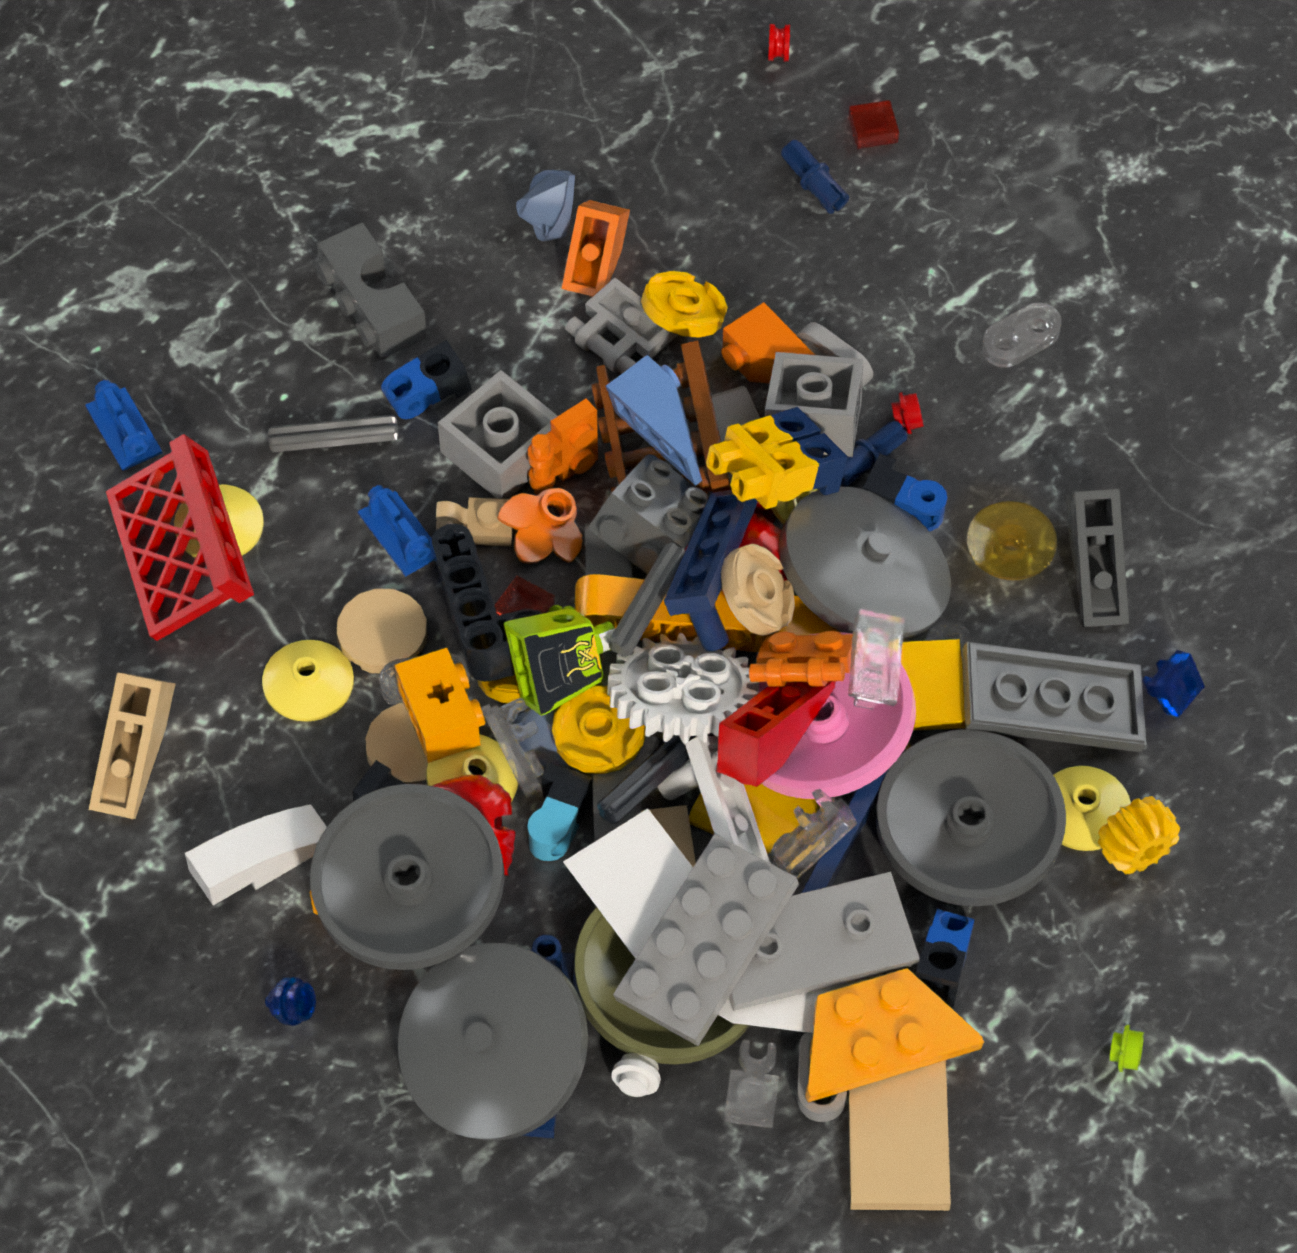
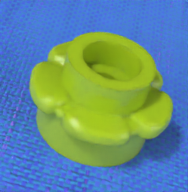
M1130 1025L1124 1027L1123 1033L1114 1032L1109 1060L1118 1062L1119 1072H1123L1124 1068L1138 1071L1140 1066L1144 1032L1130 1030Z

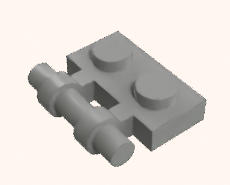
M616 278L612 279L585 303L586 314L591 317L586 324L577 317H572L565 326V330L575 337V343L585 351L592 350L604 359L603 364L614 373H624L636 364L630 358L635 352L643 357L648 355L652 359L678 336V334L669 332L655 324L643 310L641 304L642 297ZM608 330L618 337L620 341L612 345L601 335Z

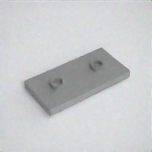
M891 872L791 896L730 994L729 999L733 1011L918 965L920 958Z

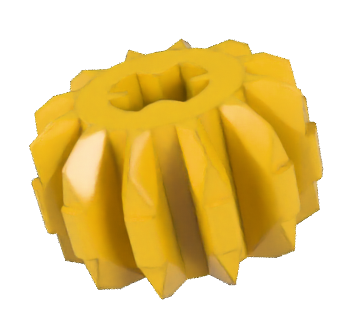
M1149 796L1142 800L1134 799L1128 806H1120L1119 811L1115 815L1108 816V823L1102 826L1098 832L1100 837L1097 843L1109 864H1113L1118 871H1122L1125 875L1132 874L1136 870L1139 872L1144 871L1153 863L1157 864L1162 856L1169 854L1171 851L1170 847L1177 844L1179 840L1178 833L1180 827L1175 821L1176 817L1171 810L1165 807L1160 800Z

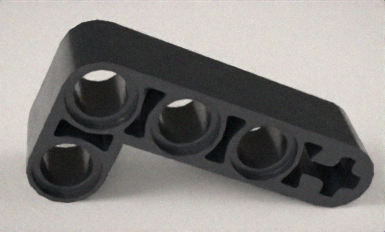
M460 524L444 525L434 532L432 546L439 579L467 671L471 677L483 682L513 676L515 671L504 623L543 613L538 610L524 609L497 616L470 530Z

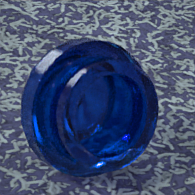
M287 977L277 982L275 987L270 990L265 998V1005L269 1008L272 1016L280 1023L287 1026H296L312 1017L316 1007V995L309 983L303 982L297 977Z

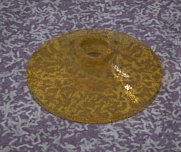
M1005 501L987 506L972 519L967 532V548L975 564L989 575L1004 580H1023L1039 574L1051 563L1057 546L1056 532L1051 521L1038 509L1021 502ZM1005 546H1013V547H1015L1017 550H1015V551H1010V550L1005 549L1004 547H1005Z

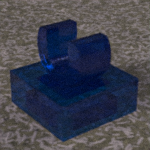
M1176 650L1169 660H1159L1156 663L1159 671L1153 678L1145 676L1142 681L1148 694L1152 697H1158L1164 713L1179 717L1204 689L1205 685L1192 655Z

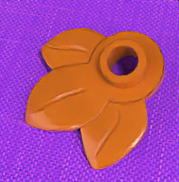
M546 489L538 496L520 493L509 499L498 513L497 519L500 522L517 530L514 537V549L522 563H538L547 558L552 552L563 561L571 563L581 550L582 534L574 522L577 516L576 502L573 496L564 489ZM547 507L556 508L559 511L560 517L551 514Z

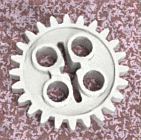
M679 633L677 641H670L666 635L660 634L659 643L655 644L648 638H643L642 648L636 646L631 655L622 657L620 654H617L616 664L610 665L607 695L610 696V707L618 708L617 717L619 719L630 718L629 727L631 729L642 725L646 726L645 736L649 737L659 731L663 733V741L668 742L673 735H679L683 744H687L690 736L696 735L701 742L706 743L707 734L713 733L718 737L719 723L758 694L759 682L750 681L748 658H735L736 649L734 647L723 651L720 649L705 651L698 636L691 642L686 640L683 633Z

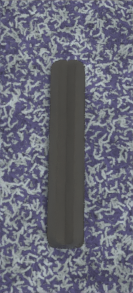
M383 415L272 426L268 428L269 448L272 452L394 441L398 439V423L396 416Z
M668 543L664 546L610 637L609 648L613 652H617L622 657L632 654L670 588L686 551L684 548L678 547L674 543Z

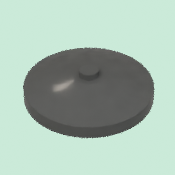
M840 487L839 492L825 496L819 490L812 492L795 506L782 527L779 538V555L787 580L792 584L794 592L816 616L840 632L857 634L878 643L912 641L925 634L935 624L949 602L951 593L950 571L946 558L935 538L916 517L871 491L853 487Z
M954 730L939 733L919 741L901 754L890 767L882 782L878 796L876 826L879 841L887 859L898 874L910 885L924 894L943 902L962 906H987L1003 903L1026 893L1046 876L1055 863L1061 849L1066 827V809L1061 789L1055 777L1042 760L1032 751L1014 740L999 734L979 730Z
M400 784L375 790L355 800L344 808L327 826L320 837L312 858L310 870L311 895L319 918L328 934L343 950L365 963L387 969L411 970L425 968L444 962L461 953L473 944L489 926L498 909L503 893V858L498 840L486 818L462 797L448 790L429 785Z
M484 943L469 946L451 959L433 966L423 976L409 997L402 1015L398 1034V1056L401 1073L410 1095L419 1108L444 1129L458 1135L485 1141H499L522 1136L537 1129L554 1117L574 1092L583 1072L588 1049V1029L584 1008L569 979L557 966L543 956L525 948L504 943Z

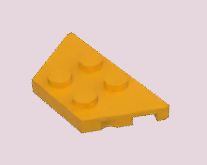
M908 968L818 995L815 1001L814 1029L810 1045V1067L805 1097L809 1103L974 1052L982 1048L984 1040L973 1027Z

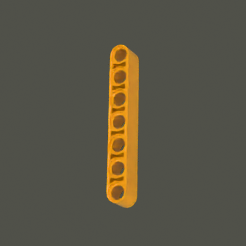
M600 574L583 576L577 580L575 585V610L588 618L593 627L610 621L616 629L645 579ZM721 588L715 606L729 637L728 643L721 649L734 647L739 651L759 653L766 636H772L773 634L761 636L750 632L744 627L729 608ZM795 595V608L792 620L787 626L778 631L793 632L796 635H810L825 631L840 632L816 616ZM663 599L640 640L648 638L651 641L660 642V634H664L670 641H677L679 633H683L687 641L693 642L698 635L689 614L670 616Z

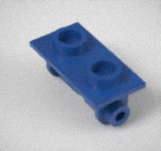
M109 380L99 382L95 386V401L86 404L85 407L122 471L162 454L160 446L126 388L119 389L117 384L111 383Z
M382 485L373 487L368 493L370 499L369 506L358 511V515L403 575L406 577L433 562L435 556L432 538L396 491L392 492L391 489L384 488Z

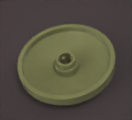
M597 907L590 914L579 935L573 963L574 985L586 1017L594 1028L616 1048L627 1054L637 1053L649 1057L660 1064L692 1063L704 1060L725 1050L738 1040L750 1026L734 1024L717 1015L699 1046L616 1001L613 994L636 958Z

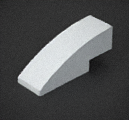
M312 805L291 808L267 815L229 830L186 852L188 869L212 905H215L249 884H252L254 889L257 890L312 858L320 837L327 826Z

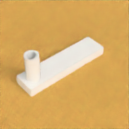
M707 736L706 743L701 742L698 737L688 741L685 746L690 759L685 761L658 786L660 793L666 799L674 800L699 786L714 834L770 863L744 784L732 777L717 772L718 737Z

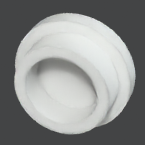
M637 1053L625 1054L621 1061L614 1065L612 1071L614 1083L623 1093L633 1097H642L656 1092L659 1088L661 1077L658 1073L659 1066L657 1062Z

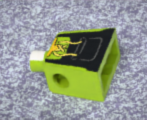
M563 609L514 619L504 623L521 701L540 716L551 712L601 682L604 675L599 654L611 650L609 648L610 637L615 631V627L610 621L593 627L591 621L576 610Z

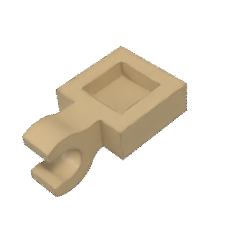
M469 498L468 509L450 501L437 502L436 530L447 524H460L470 530L475 545L511 547L512 527L503 524L497 519L500 509L509 499Z

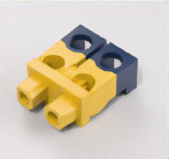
M798 407L747 422L742 426L739 423L728 426L724 442L709 447L706 465L715 476L727 472L733 475L730 484L732 493L741 502L755 498L765 509L776 507L778 500L782 502L790 501L802 492L818 489L824 496L839 492L848 456L825 433L820 434L821 429ZM799 426L802 430L797 432ZM824 452L827 453L828 457L822 458Z

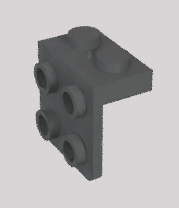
M649 454L641 460L610 494L588 529L648 574L666 544L674 543L678 547L686 549L709 497L703 490L695 487L675 472L668 463Z

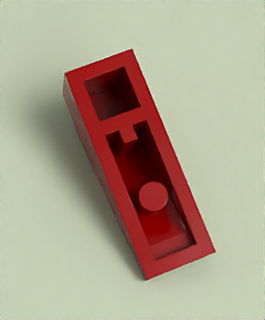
M827 681L825 686H810L808 682H786L784 687L768 686L719 723L717 772L732 777L742 784L754 787L763 783L784 765L834 690L836 681Z

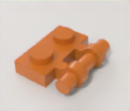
M587 398L551 420L550 432L545 435L537 434L532 438V444L528 448V462L532 466L529 470V484L537 496L542 491L554 486L556 476L564 482L574 474L586 472L598 460L597 409Z
M785 631L775 633L772 636H766L756 657L757 664H750V681L767 682L770 687H784L786 682H808L810 686H825L827 681H844L845 673L850 672L859 651L857 635H841L837 631H825L817 635H796L793 632Z

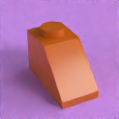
M588 200L578 206L561 289L593 297L611 281L622 251L630 213L629 209Z
M764 302L723 328L722 356L731 369L739 370L750 382L770 384L776 352L815 355Z

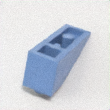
M646 355L606 385L615 413L696 486L702 481L684 408L677 390L680 386V381L669 366L664 364L660 367Z

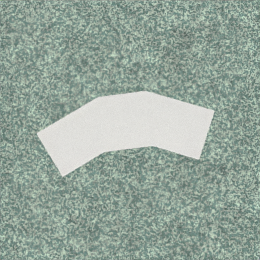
M648 808L563 861L635 958L693 869L692 865ZM882 974L733 1011L728 997L718 1015L734 1024L813 1033L814 1007L818 995L882 976Z

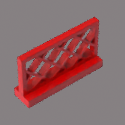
M185 434L169 442L172 450L171 453L106 491L148 633L156 641L230 598L241 603L254 595L208 450ZM175 468L177 477L171 491L158 489L164 474ZM137 490L143 491L134 514L126 512L122 499ZM155 495L167 499L158 521L146 518ZM178 503L186 504L189 510L182 528L169 525ZM142 524L154 527L145 550L137 548L135 542ZM166 531L178 535L169 557L157 554ZM190 538L199 541L200 545L193 565L181 561ZM154 560L165 563L156 586L148 584L146 578ZM177 568L190 571L180 594L168 590ZM201 575L210 577L214 591L200 599L192 598ZM165 596L177 600L171 616L160 622L158 611Z

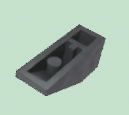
M1120 490L1078 491L1066 495L1069 540L1083 627L1129 624Z

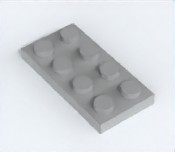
M714 834L613 995L616 1001L699 1046L799 885L797 877Z

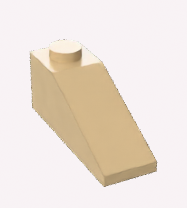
M117 673L88 810L136 819L166 730L175 683L132 674Z

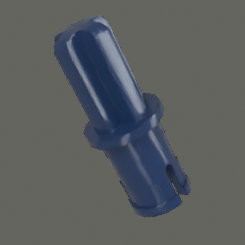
M794 139L781 150L783 159L801 178V187L814 194L829 214H833L835 210L838 212L847 204L850 196L831 177L827 164L819 163L801 142Z
M898 421L888 422L866 440L859 438L855 442L853 457H848L840 487L850 486L862 474L874 467L880 453L887 456L907 440V432Z

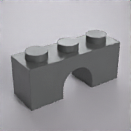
M363 222L317 243L319 262L315 263L316 271L325 286L332 285L336 291V300L345 316L352 315L357 322V332L366 347L372 345L380 358L383 359L427 338L425 312L404 282L385 290L369 287L386 276L383 251Z

